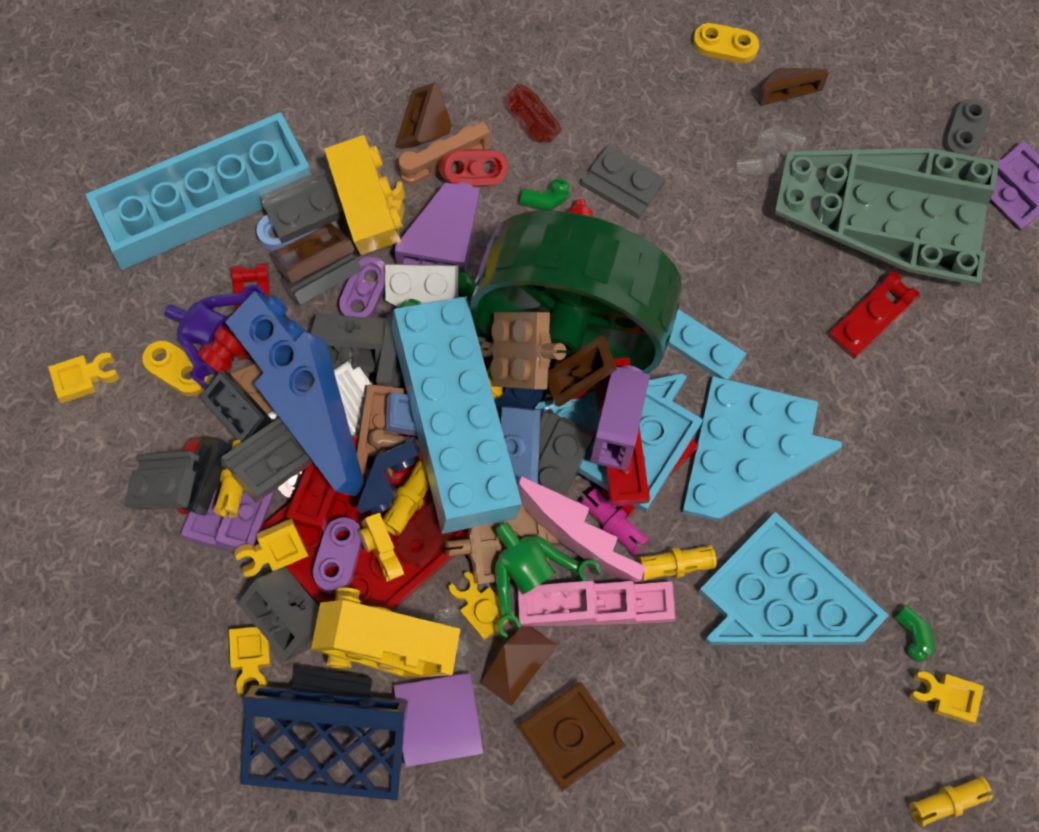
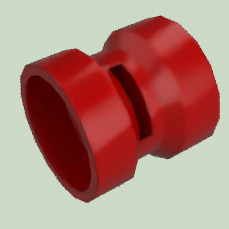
M220 325L214 332V342L203 345L197 354L217 372L221 370L229 372L233 368L232 362L234 357H242L247 350L235 334Z

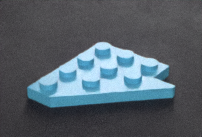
M684 374L652 379L648 383L639 427L650 501L645 504L633 505L644 513L650 507L703 421L702 418L673 402L686 381L687 376ZM595 391L585 393L582 397L570 400L560 407L555 406L554 400L539 402L535 409H541L540 420L544 412L551 409L554 411V414L562 418L566 417L597 435L599 417ZM594 439L578 473L609 491L605 466L590 462L595 443Z
M713 377L697 443L699 447L695 452L682 513L718 522L839 451L842 447V442L812 435L818 402Z
M776 512L698 592L725 617L721 624L706 638L705 642L708 645H862L889 616Z

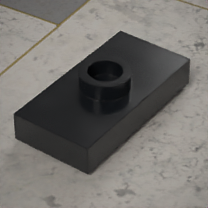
M221 370L200 396V399L237 440H241V443L265 428L271 421L269 415L228 371Z
M204 437L200 439L195 452L200 457L198 462H194L192 468L196 474L188 507L178 509L206 516L215 490L221 483L219 478L221 471L224 469L221 465V457L231 451L232 445L220 440Z

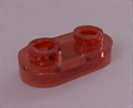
M516 84L507 95L510 102L509 108L514 114L522 118L529 127V134L536 141L551 143L561 132L560 124L530 88L522 84Z
M434 501L398 537V554L402 561L410 566L427 564L445 546V541H450L458 532L441 533L440 526L436 524L438 517ZM413 543H421L424 546L420 553H413L409 548Z

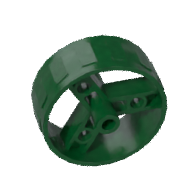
M553 210L530 211L504 220L495 229L492 239L487 245L475 281L476 286L471 299L470 311L482 332L492 340L494 312L550 313L549 334L551 343H562L566 347V350H557V353H566L565 357H570L578 352L581 346L585 347L600 336H603L607 339L613 359L629 358L630 366L639 368L642 373L649 374L659 367L670 341L680 305L678 301L682 290L681 276L675 264L662 250L624 227L578 213ZM550 359L548 369L555 367L557 359Z

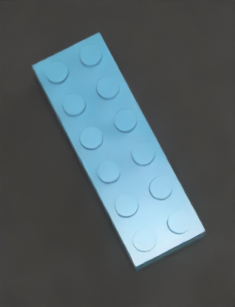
M280 112L85 195L120 269L124 270L263 210L264 207L259 196L311 175V170Z
M467 296L394 309L391 330L441 533L444 534L516 519L522 502Z

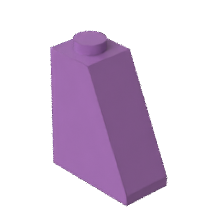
M445 182L403 235L401 242L396 244V264L458 265V271L466 273L480 204V188L473 187L464 182H459L458 184Z
M626 365L616 367L617 370L611 373L590 460L592 463L625 471L628 470L635 448L650 374L642 373L639 368Z

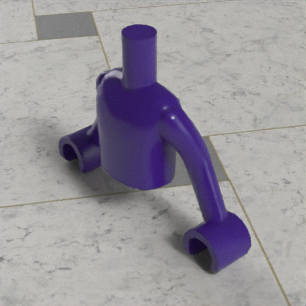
M249 285L242 293L206 297L199 302H195L187 311L172 304L166 307L165 317L179 323L177 328L178 344L194 367L192 371L193 380L202 389L206 390L209 386L204 382L205 377L211 374L217 376L218 373L207 363H204L197 354L198 351L193 344L203 346L210 344L212 341L214 342V332L220 325L231 330L225 323L229 317L214 311L213 308L243 304L254 291L267 296L258 285Z

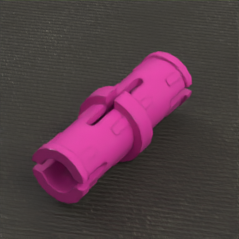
M597 488L593 489L588 495L599 506L596 507L586 497L581 504L589 507L588 512L604 526L602 530L618 537L617 540L634 557L641 549L631 540V537L641 546H645L650 538L646 537L626 518L627 513L624 510L620 509L618 511L615 507H611L610 502Z

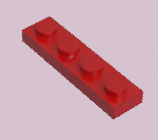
M629 358L613 359L616 367L630 366ZM611 374L594 384L599 422ZM639 427L628 470L605 466L611 507L645 504L650 501Z

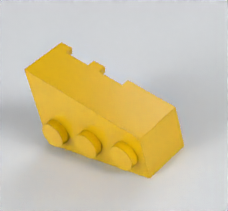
M365 135L325 148L324 150L349 229L360 254L364 255L401 242L398 229L403 227V223L397 207L391 208L388 198L392 197L393 193L387 176H381L379 167L383 166L377 146L370 147Z
M338 596L337 601L320 603L311 650L404 678L453 675L460 635L459 628L394 613L383 607L360 604L361 600L350 596Z

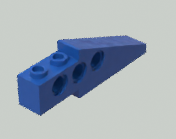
M254 291L225 322L264 372L254 384L334 490L356 496L365 487L326 341L306 332L299 323L290 320L285 314L288 308L279 298L274 295L267 297ZM314 379L313 386L310 389L311 382Z

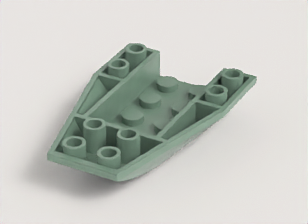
M932 148L787 151L775 214L907 272L980 286L986 252L981 251L987 204L995 191L999 161Z

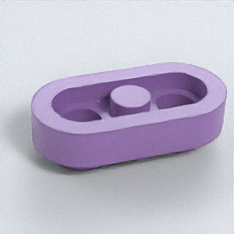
M365 257L358 261L362 271L348 279L340 297L339 306L342 316L373 318L385 292L386 264L379 258ZM368 274H375L378 278L374 282H368L365 280V277ZM355 304H362L364 306L361 312H354L351 308Z
M337 518L328 524L313 568L314 580L319 589L328 594H336L335 588L349 587L361 551L362 541L359 535L361 528L350 518ZM340 531H348L350 533L349 538L345 541L337 540L336 535ZM335 566L339 568V573L335 577H328L325 575L327 568Z

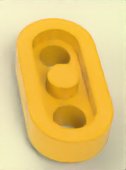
M705 23L699 26L694 34L693 45L700 54L737 63H748L755 59L759 50L757 36L743 29ZM707 35H712V36H714L715 38H714V39H710V38L707 37ZM739 42H745L747 45L743 46Z
M168 341L153 342L145 349L142 361L146 370L152 376L186 396H195L204 391L193 378L184 379V375L187 372L193 371L194 367L183 350ZM158 354H166L165 359L162 361H155V357ZM209 375L204 379V382L209 384L210 380Z

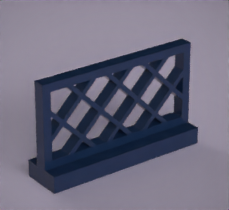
M252 685L244 697L243 712H246L240 784L398 800L408 701ZM255 717L271 718L280 730L265 741L255 730ZM282 719L291 721L286 724ZM299 721L310 722L319 732L306 745L291 730ZM321 723H323V724H331V725H329L327 728H325ZM339 725L350 726L359 737L345 749L330 734ZM362 728H370L366 732L362 730ZM379 729L396 731L395 744L384 753L369 738ZM283 734L298 750L284 762L270 747ZM323 738L337 753L324 766L309 751L310 748ZM253 742H255V743L259 746V747H258L257 749H255L254 751H253ZM362 742L377 758L363 770L348 755ZM262 751L277 767L268 775L251 774L252 759ZM394 753L392 765L387 758ZM300 756H303L316 771L307 779L296 778L288 768ZM341 759L355 774L346 783L335 782L327 772ZM379 764H382L392 776L391 788L374 786L366 775ZM281 772L284 775V777L277 775ZM319 777H321L324 781H320V780H316V779L319 778ZM360 780L363 785H359L356 783Z

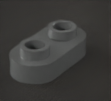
M974 99L965 100L960 103L954 113L945 140L947 152L968 156L976 155L980 149L990 119L989 109L984 103ZM970 111L975 112L977 116L970 114ZM960 138L966 139L968 143L962 142Z

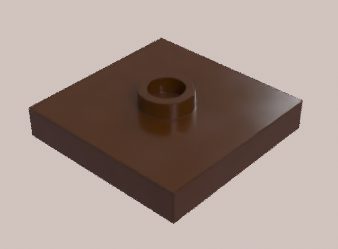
M329 223L282 248L270 252L271 254L269 255L278 270L293 283L354 252L355 249L351 240Z
M581 681L517 725L518 730L561 793L626 747L621 737Z

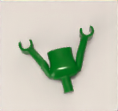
M507 521L497 527L495 531L506 546V549L500 554L495 568L500 617L494 624L496 634L499 637L508 638L502 628V624L506 619L512 623L516 630L521 628L519 619L512 615L508 575L513 579L523 595L556 573L546 557L573 571L575 578L579 582L588 581L583 574L585 565L589 566L595 575H599L601 572L599 564L594 560L578 562L557 550L540 536H527L518 539Z

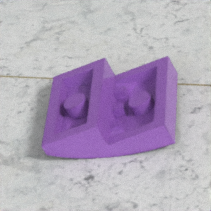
M1025 141L1020 143L1002 160H997L999 165L995 191L990 199L1020 230H1023L1039 217V155Z
M221 482L215 490L206 516L189 513L181 532V537L185 541L234 552L237 547L244 544L255 546L257 541L256 534L260 533L275 490L257 503L244 490L238 509V516L236 518H229L230 512H227L225 518L213 512L222 485Z
M470 672L394 685L395 699L408 701L403 744L405 767L484 754Z

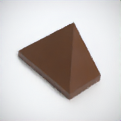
M815 68L776 69L763 84L758 102L760 106L822 91L829 75L827 69Z
M435 82L412 90L395 144L396 148L405 149L450 134L452 124L440 87Z
M600 336L548 371V385L555 406L560 407L617 370L606 337Z
M522 626L503 645L480 684L512 706L556 647V644L532 626Z

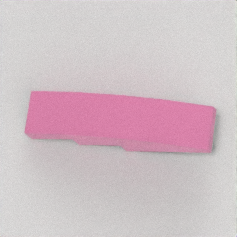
M524 477L515 479L523 507L563 545L585 560L596 561L601 570L624 582L641 581L646 566L613 552L618 537L584 522L589 507Z
M594 581L538 585L523 595L518 589L519 621L521 626L676 622L674 586L672 581L634 584L633 581L595 584Z

